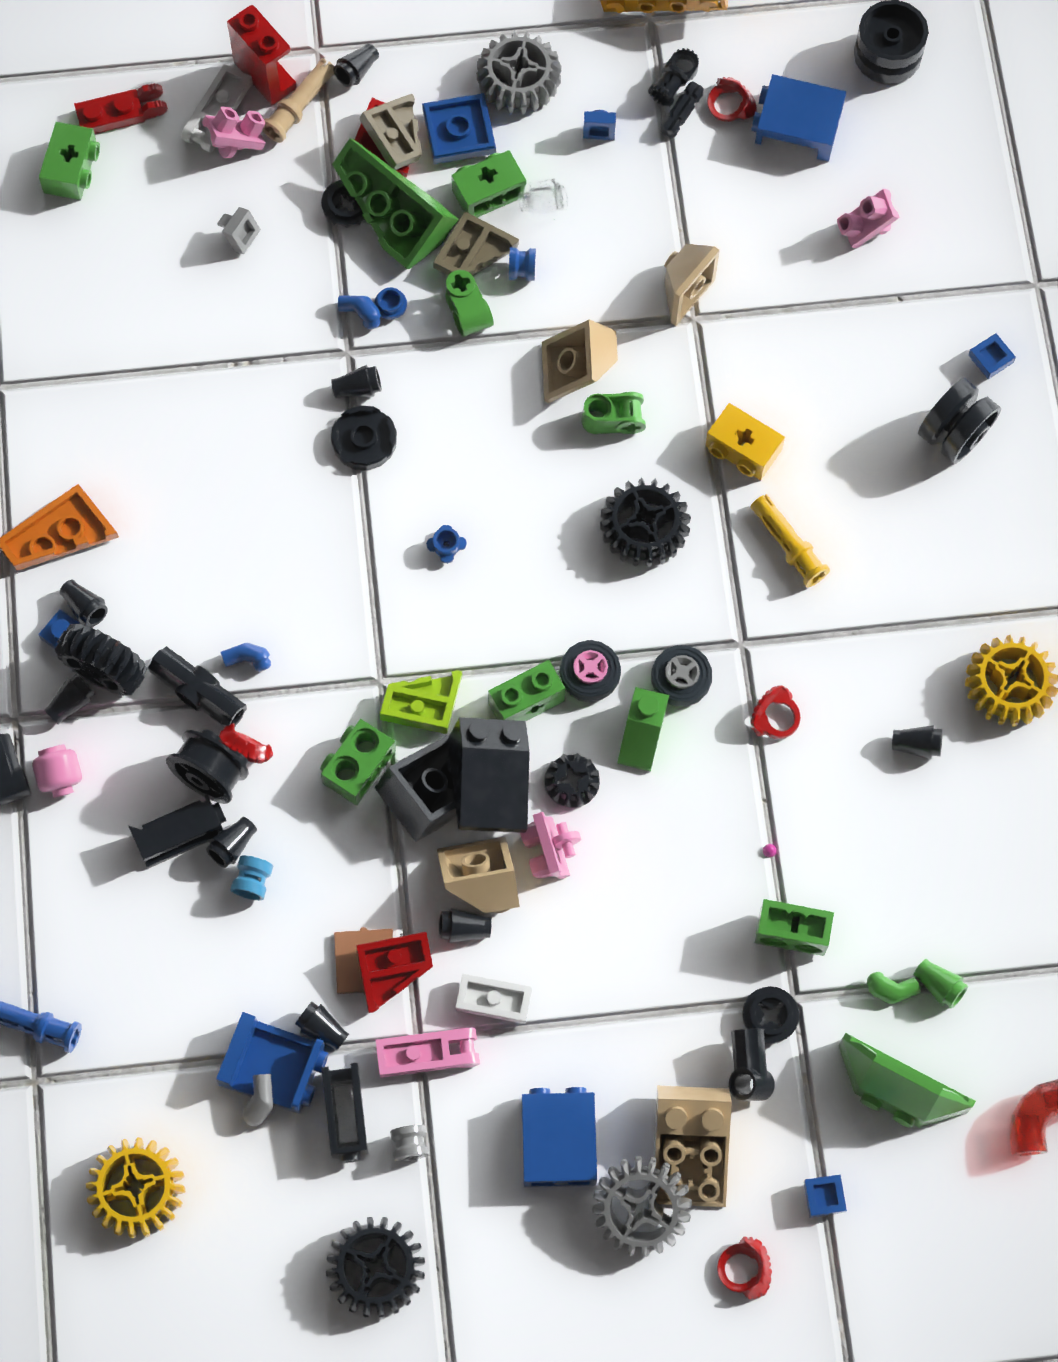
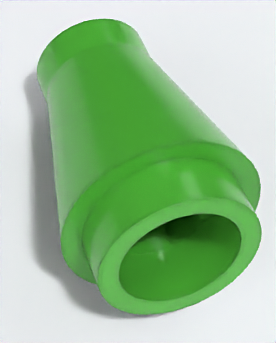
M924 959L913 974L922 982L941 1006L946 1004L951 1009L960 1002L969 987L963 982V977L930 962L928 959Z

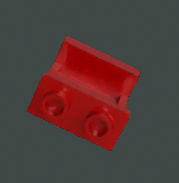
M249 5L227 20L234 64L241 72L252 76L253 85L271 106L295 91L297 88L296 81L278 62L279 59L290 53V45L254 5Z

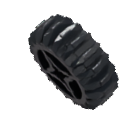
M641 477L638 480V486H634L628 480L625 483V491L616 487L614 489V497L608 496L605 500L607 508L601 509L600 517L604 520L600 522V530L605 532L603 534L604 543H612L610 545L612 554L621 551L620 560L622 562L627 560L629 556L632 557L635 567L638 566L640 560H645L649 568L652 566L653 559L655 558L663 565L666 555L674 558L677 555L676 548H683L685 546L686 540L684 537L689 536L690 528L687 525L691 521V516L685 513L688 507L687 503L679 502L681 496L679 491L669 494L670 485L668 483L663 485L662 488L657 487L658 481L656 478L651 481V485H645V481ZM646 503H652V504H655V505H657V506H656V507H653V506H650V505H648V504H646ZM632 506V516L626 518V522L619 525L618 518L627 507ZM671 520L672 529L664 538L659 540L658 529L663 527L665 522ZM634 538H639V539L643 540L645 543H643V542H638V541H635V540H633V539H634Z
M70 624L57 641L58 644L55 652L58 659L65 666L72 669V672L77 673L83 679L112 693L132 695L145 678L146 664L140 659L139 655L131 651L130 647L123 645L121 641L112 638L99 629L95 630L89 625Z
M367 1217L368 1229L362 1230L360 1223L354 1221L352 1224L356 1234L351 1236L347 1230L342 1229L340 1234L346 1243L343 1245L338 1241L332 1242V1248L340 1253L339 1256L327 1255V1262L337 1265V1268L326 1270L327 1278L339 1279L333 1282L329 1288L331 1292L344 1290L337 1299L341 1305L350 1298L353 1300L349 1307L351 1313L354 1314L361 1304L364 1305L363 1317L369 1318L372 1307H377V1314L381 1319L385 1317L384 1306L390 1305L391 1311L395 1315L399 1313L398 1306L395 1303L397 1300L401 1299L406 1306L411 1304L410 1298L405 1294L407 1290L414 1294H419L420 1287L412 1283V1280H424L425 1273L414 1270V1267L422 1266L426 1262L424 1257H413V1254L419 1252L422 1247L420 1243L408 1246L407 1243L414 1236L411 1230L405 1232L400 1237L399 1233L402 1229L400 1222L397 1221L392 1229L388 1230L387 1217H382L380 1228H375L373 1217ZM372 1238L384 1239L383 1243H380L379 1247L372 1253H365L354 1249L365 1240ZM395 1244L402 1250L406 1258L405 1276L397 1273L395 1269L389 1266L388 1261ZM382 1257L384 1262L381 1264L387 1274L376 1272L369 1278L368 1273L370 1269L366 1267L364 1261L376 1263ZM347 1259L353 1261L363 1270L357 1291L349 1285L346 1279L345 1267ZM379 1282H388L398 1286L394 1291L385 1296L367 1297L369 1291Z

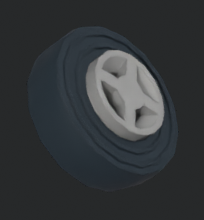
M675 645L665 649L656 658L651 669V683L655 692L669 695L668 704L688 707L698 703L707 695L712 684V667L707 657L700 650L688 645ZM678 678H679V679H684V680H685V683H684V681H679V680L676 681V680H677Z

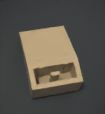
M657 1085L654 1147L655 1168L660 1170L664 1163L670 1164V1169L667 1176H671L676 1172L681 1174V1179L675 1186L688 1185L689 1191L682 1197L691 1199L692 1206L726 1207L732 1107L729 1089ZM660 1187L655 1198L658 1204L672 1205L668 1194Z

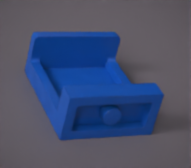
M772 74L769 86H762L758 104L763 105L761 113L755 112L751 131L757 132L755 144L761 145L763 137L802 145L818 149L817 159L829 162L847 91Z
M242 1012L216 1080L221 1087L252 1097L254 1095L253 1076L271 1074L273 1105L301 1114L303 1106L309 1107L316 1090V1086L312 1085L316 1072L322 1073L321 1067H325L329 1053L325 1052L326 1047L323 1040L316 1039L314 1041L260 1022L256 1016Z
M585 1087L565 1088V1093H551L549 1088L529 1089V1094H522L524 1187L596 1186L595 1092H587Z

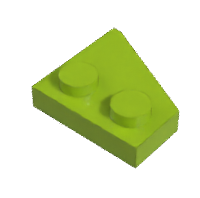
M451 671V676L432 679L431 676L417 678L412 682L400 681L388 684L380 711V720L447 734L462 680V671Z

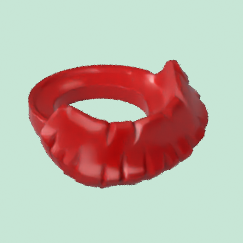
M732 77L717 78V86L710 91L707 100L710 113L716 119L724 122H732L740 118L746 120L753 117L755 112H757V105L749 90L740 81ZM737 92L742 97L743 101L740 103L739 108L732 114L724 115L715 109L716 99L724 93Z
M783 685L770 688V691H766L765 695L757 702L753 709L754 713L751 715L752 729L757 737L767 735L772 739H785L797 731L801 721V714L798 705L792 700V693L787 687ZM771 703L784 704L791 709L794 720L788 730H776L769 723L766 709Z
M234 723L226 726L219 734L222 744L230 750L241 753L249 762L262 764L273 756L270 744L263 745L259 741L235 731Z
M743 1236L739 1244H734L723 1251L718 1260L717 1271L725 1287L733 1292L743 1293L748 1299H759L761 1296L766 1295L767 1290L770 1288L769 1284L772 1281L770 1256L767 1255L766 1247L762 1246V1242L758 1239L753 1240V1237L748 1239V1237ZM737 1254L747 1255L758 1263V1274L743 1284L730 1281L725 1271L727 1261Z

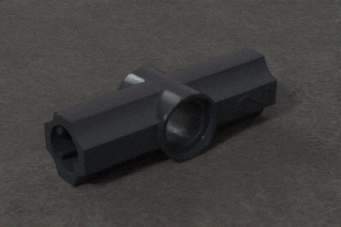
M167 646L160 649L153 656L148 666L149 672L175 690V694L186 705L196 711L202 710L223 727L232 723L236 727L247 710V705L220 686V682L205 668L199 665L194 667Z

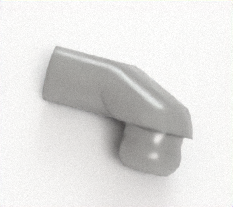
M271 1074L253 1076L254 1095L244 1107L242 1115L245 1123L250 1126L260 1125L273 1109Z

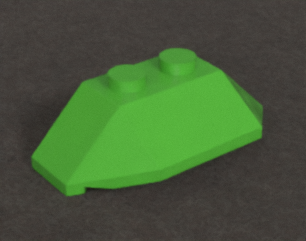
M846 1032L838 1045L854 1094L861 1097L860 1102L873 1110L880 1111L882 1108L894 1114L893 1119L905 1127L912 1128L915 1125L921 1128L967 1114L976 1102V1100L963 1095Z

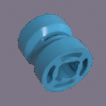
M240 856L237 864L239 870L238 877L233 879L230 891L250 900H264L267 891L265 882L267 878L271 877L273 864L253 856Z

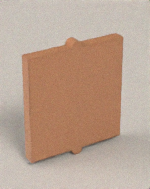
M361 927L360 931L334 932L337 994H364L356 945L393 938V928L367 930L366 927Z

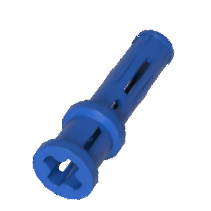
M0 1001L1 1025L33 1035V1039L38 1043L43 1044L46 1041L63 1047L64 1052H73L82 1031V1024L80 1022L74 1021L69 1023L54 1018V1014L50 1012L38 1014Z

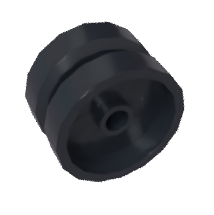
M899 0L880 1L867 9L862 15L853 51L855 63L865 76L876 82L894 84L901 83L916 73L920 68L929 35L927 20L921 11L910 3Z
M966 378L956 382L939 399L925 417L917 433L931 446L943 441L940 453L954 465L965 458L984 438L1002 410L988 396L976 401L979 389Z

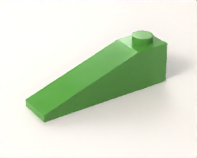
M349 138L332 163L349 194L355 198L363 211V217L367 224H371L377 234L378 242L383 250L406 269L412 268L441 246L459 220L437 200L352 138Z

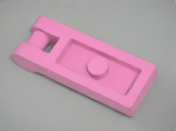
M461 1028L377 1039L376 1049L380 1078L459 1067L469 1068L480 1065L479 1053L475 1052L474 1041L477 1040L476 1029ZM459 1043L461 1054L450 1055L449 1044Z

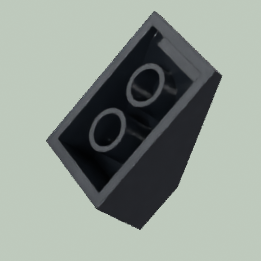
M459 717L448 737L458 830L526 833L528 830L530 761L526 721Z
M450 734L388 767L374 787L415 842L438 830L457 816L448 746Z

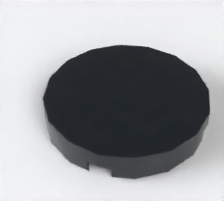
M359 405L347 409L341 414L337 422L335 421L331 430V444L335 456L344 465L355 470H371L382 466L392 457L397 446V430L388 414L386 415L374 406Z

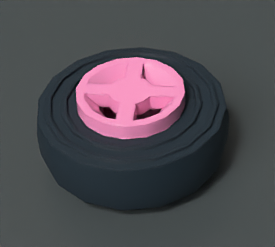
M586 640L576 643L567 650L562 657L559 673L561 681L570 695L578 700L594 702L603 700L613 693L619 684L621 666L618 656L611 647L600 641Z

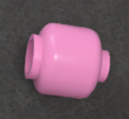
M65 744L38 751L39 757H36L32 762L38 789L41 792H52L53 798L74 793L72 786L80 783L82 780L76 752L66 749Z

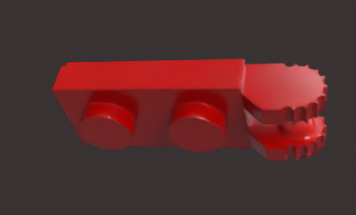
M155 83L143 85L138 90L132 89L74 103L79 125L92 128L94 134L143 123L147 119L164 115L168 111L165 101H152L163 95L161 84ZM147 102L141 107L140 103Z

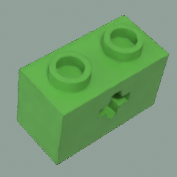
M55 122L39 174L43 193L76 200L82 199L84 189H89L91 184L92 171L90 169L92 162H96L100 154V143L96 141L92 128Z
M510 150L502 153H493L484 161L472 166H463L454 174H451L452 192L463 212H467L477 218L526 197L527 180Z
M547 660L488 690V704L498 720L528 721L565 702L566 688L550 660Z

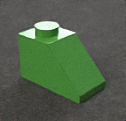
M635 687L617 764L651 772L669 695Z

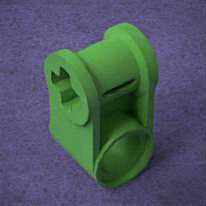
M455 270L450 273L446 280L445 299L460 335L466 337L494 326L489 305L483 298L472 274L466 270Z
M631 391L590 395L584 402L581 418L582 427L587 432L596 435L610 433L636 434L646 429V422L642 419L641 405L644 403L643 395ZM600 411L605 416L599 418L594 417L590 414V412Z

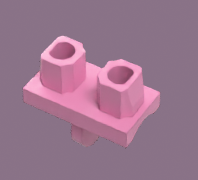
M221 106L216 116L205 115L202 124L209 129L212 146L218 147L221 157L232 158L237 150L242 151L243 148L263 150L266 142L261 132L265 121L259 112L248 111L243 120H239L240 118L235 110Z
M882 189L874 196L864 198L860 202V206L852 212L844 213L838 217L837 224L841 234L848 237L851 247L858 248L878 233L881 235L886 234L890 231L891 224L900 217L892 205L890 191Z
M544 812L532 815L534 822L528 824L526 833H520L525 847L532 848L541 844L543 849V855L529 859L532 875L538 879L551 876L559 879L569 877L570 873L565 857L571 858L576 855L573 845L581 841L580 833L578 831L569 832L566 822L558 823L555 826L553 817H545Z

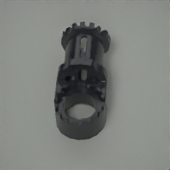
M682 48V50L678 49L676 53H673L662 69V76L656 84H652L648 89V94L654 97V101L658 100V104L661 102L662 106L671 107L674 102V96L679 88L685 86L688 81L693 80L698 73L699 58L697 53L695 54L693 50L690 51L689 48L687 50L685 48ZM686 59L692 62L693 68L689 71H683L676 66V63L679 60Z

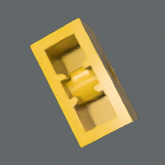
M728 403L707 432L705 447L716 458L721 460L727 459L735 464L742 474L748 477L754 476L762 480L781 453L785 436L733 404Z

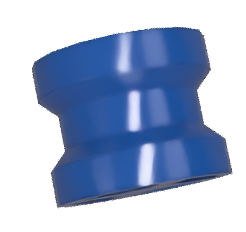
M510 247L509 280L525 277L528 281H535L536 248L519 251L516 247Z

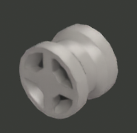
M425 1125L403 1126L390 1131L391 1140L396 1145V1149L393 1152L394 1161H412L429 1156V1148L424 1144V1136L426 1135Z

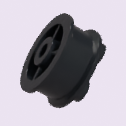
M204 729L202 733L194 730L185 731L182 735L184 743L176 754H169L166 758L168 768L182 783L204 797L208 794L211 801L221 804L230 803L233 798L231 791L238 781L245 780L249 775L247 768L248 759L241 753L230 750L222 744L220 737L211 730Z

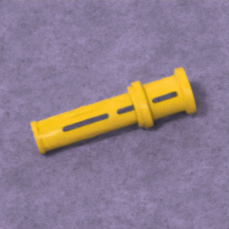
M767 494L760 496L751 504L750 508L786 553V562L790 566L794 565L804 578L803 584L807 588L816 585L829 574V566L827 564L823 565L813 553L814 547L812 544L803 541L797 535Z

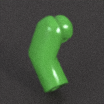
M873 972L867 978L870 993L888 1004H896L921 993L919 983L915 977L896 983L885 977L881 972Z

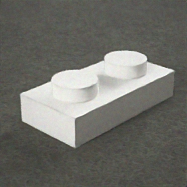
M462 973L455 1010L526 1024L532 986Z

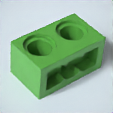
M361 718L355 727L350 725L345 730L340 739V743H342L335 754H328L320 767L322 783L356 806L396 752L395 740ZM364 741H370L375 745L369 752H360L357 749V746ZM348 768L355 772V775L349 780H341L337 777V774L342 769Z
M763 899L754 943L824 956L829 947L834 912Z

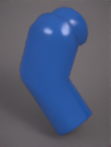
M339 295V312H356L361 320H363V326L367 329H376L380 325L381 312L371 298L368 296Z
M243 643L220 651L225 667L242 661L252 662L254 669L260 672L271 666L269 651L252 643Z

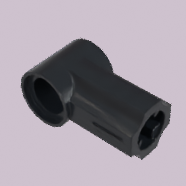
M9 733L0 734V806L32 796L23 767L19 765Z
M754 1028L731 1031L734 1071L731 1073L728 1082L730 1093L737 1100L764 1101L769 1099L774 1092L775 1081L772 1074L767 1071L764 1029ZM751 1079L753 1080V1088H752V1090H751V1088H750V1081H751Z

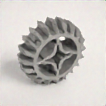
M514 30L511 38H507L502 33L499 37V42L491 39L489 48H483L481 58H478L477 61L478 72H476V80L479 83V90L481 93L486 94L488 104L496 102L498 111L507 106L510 114L513 113L514 109H520L524 115L528 107H531L536 112L539 108V103L547 106L549 97H555L557 87L561 84L560 74L562 73V65L559 62L557 51H552L550 42L542 44L540 35L531 39L528 31L523 37H518Z
M636 1156L635 1167H631L627 1159H622L620 1163L622 1172L614 1166L609 1167L608 1174L611 1179L601 1177L598 1184L604 1190L594 1191L593 1198L601 1203L593 1205L592 1213L603 1215L596 1220L595 1225L597 1228L608 1227L603 1234L605 1240H610L614 1236L617 1237L614 1244L616 1250L622 1248L624 1243L628 1244V1255L630 1256L634 1255L636 1247H642V1255L644 1257L649 1256L650 1246H654L658 1254L663 1253L662 1241L673 1247L676 1244V1238L673 1233L683 1236L686 1228L681 1223L690 1222L691 1214L684 1210L692 1207V1200L682 1197L688 1193V1185L675 1186L680 1181L681 1174L676 1172L671 1176H667L670 1164L664 1163L660 1170L656 1169V1158L654 1157L650 1158L648 1166H642L641 1156ZM633 1180L649 1181L642 1189H633L629 1186L626 1188L622 1187V1185ZM660 1187L665 1190L671 1200L673 1209L671 1216L663 1212L664 1208L656 1202L655 1198ZM650 1194L648 1209H642L634 1218L636 1204H641ZM613 1196L621 1200L620 1204L629 1213L624 1225L617 1219L613 1211ZM644 1223H650L656 1227L659 1224L662 1226L651 1232L635 1231Z

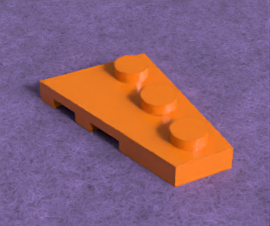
M77 484L0 537V550L16 571L119 538V535L82 487Z

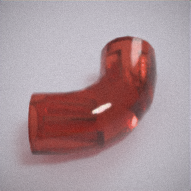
M1058 1079L1037 1084L1020 1098L1011 1115L1010 1144L1012 1156H1033L1048 1153L1046 1127L1052 1118L1058 1116Z

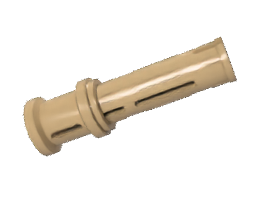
M321 58L289 98L280 100L276 105L277 109L269 119H264L263 132L270 139L282 143L286 139L287 131L293 124H298L302 120V111L329 79L335 75L333 71L334 65L330 61L324 66L327 60Z

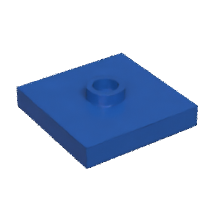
M484 93L422 103V112L433 164L496 153V144Z

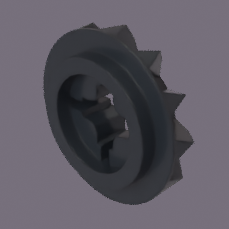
M341 180L335 181L325 189L321 198L324 216L328 217L333 225L341 224L346 228L356 223L360 225L364 219V213L355 198L349 194ZM341 196L347 199L348 202L354 201L353 211L348 210L347 207L340 208L342 206Z
M579 753L574 755L563 754L555 761H551L545 773V788L548 795L554 802L564 807L577 808L584 806L596 796L599 790V770L596 769L591 759L582 757ZM568 768H570V771L575 776L580 775L582 777L578 780V792H575L574 787L572 788L570 783H562L563 780L567 779Z
M772 986L762 987L755 990L746 999L742 1010L743 1024L746 1029H764L765 1043L778 1044L791 1037L799 1023V1008L795 999L787 991ZM759 1005L769 1011L774 1008L776 1009L780 1005L781 1008L776 1018L781 1027L773 1021H769L767 1024L764 1023L761 1026L760 1024L765 1014Z

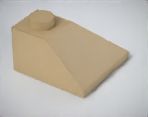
M685 244L679 252L674 251L666 260L664 265L666 268L665 287L670 321L673 325H678L714 283L720 249L717 247Z
M588 319L542 341L544 401L547 403L553 402L597 382L618 361L616 331Z
M506 837L437 849L443 882L447 891L484 913H503L512 908L520 907L515 870Z

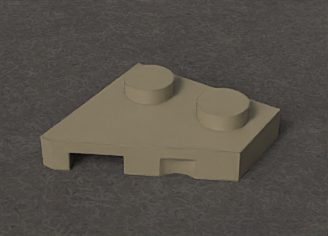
M412 93L362 112L359 118L387 164L395 170L417 162L422 155L421 142L417 136L419 131L418 119H414L413 113L415 97Z
M464 212L435 258L433 268L448 276L455 270H466L473 276L508 255L510 247L518 248L520 239Z

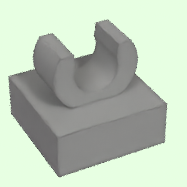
M238 207L233 216L224 213L217 222L218 226L224 228L222 233L232 249L241 254H245L261 230L251 212L242 207Z

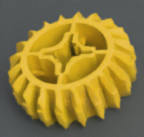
M1010 634L1004 639V644L998 637L992 639L991 646L986 643L982 644L979 649L980 653H973L970 659L973 664H969L965 671L970 676L966 678L965 686L972 688L968 693V699H979L975 705V710L987 709L986 720L991 719L993 714L998 716L999 726L1004 724L1006 718L1010 719L1012 727L1018 725L1020 718L1026 725L1032 722L1033 716L1038 719L1041 718L1045 713L1044 709H1050L1053 700L1051 698L1055 697L1058 693V688L1054 686L1058 682V675L1051 673L1056 667L1055 662H1045L1049 655L1048 651H1043L1040 654L1036 652L1038 648L1037 642L1032 643L1030 647L1026 646L1024 636L1020 637L1018 643H1014ZM1001 659L1017 660V662L1013 664H1006L1002 661H996ZM1027 667L1035 675L1038 688L1034 686V681L1028 677L1026 673ZM1019 672L1015 679L1016 681L1005 690L1010 677L1013 678L1015 673ZM985 674L990 676L989 680L996 685V695L989 688ZM1011 697H1016L1021 699L1022 701H1024L1025 699H1027L1028 701L1022 703H1011L1007 702L1006 700Z
M137 1137L134 1141V1148L131 1149L129 1142L123 1139L121 1140L122 1151L117 1152L115 1147L110 1145L107 1149L112 1157L106 1160L102 1155L97 1156L96 1160L103 1166L101 1170L96 1168L89 1169V1174L98 1179L97 1181L87 1182L85 1187L87 1190L96 1191L97 1193L90 1195L86 1200L89 1205L100 1204L92 1211V1215L95 1218L106 1215L101 1225L108 1229L115 1223V1235L121 1236L126 1226H128L127 1232L130 1238H136L138 1227H141L143 1235L148 1237L151 1235L150 1224L154 1223L159 1231L164 1229V1224L159 1220L163 1215L168 1220L173 1221L175 1219V1215L169 1210V1207L171 1205L176 1208L182 1207V1201L175 1198L174 1194H183L186 1192V1188L183 1185L174 1184V1182L182 1180L185 1175L183 1171L179 1170L171 1172L178 1166L179 1161L176 1157L165 1161L170 1153L167 1147L161 1148L156 1153V1141L151 1140L146 1149H144L142 1138ZM135 1160L150 1161L159 1166L163 1174L154 1176V1174L142 1175L139 1173ZM124 1164L123 1179L107 1190L112 1174ZM133 1175L141 1185H144L143 1189L139 1188L142 1191L138 1194L139 1201L131 1191H127L128 1187H132L130 1183L134 1181ZM161 1186H165L159 1203L151 1211L147 1212L149 1196L153 1192L160 1190ZM116 1199L119 1202L124 1200L131 1201L137 1216H124L115 1212L111 1208L109 1201Z

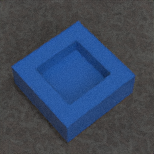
M600 109L584 111L583 139L615 140L616 112H607Z
M997 333L971 348L968 354L988 380L1012 365L1016 359V356Z
M59 609L38 635L42 641L55 649L63 631H66L70 624L81 623Z
M841 1174L805 1179L803 1181L809 1218L847 1212Z

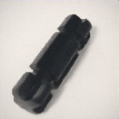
M694 81L688 83L684 89L685 93L680 95L670 110V115L661 124L660 131L669 138H674L677 135L680 126L685 123L695 108L694 104L698 103L703 96L704 88Z

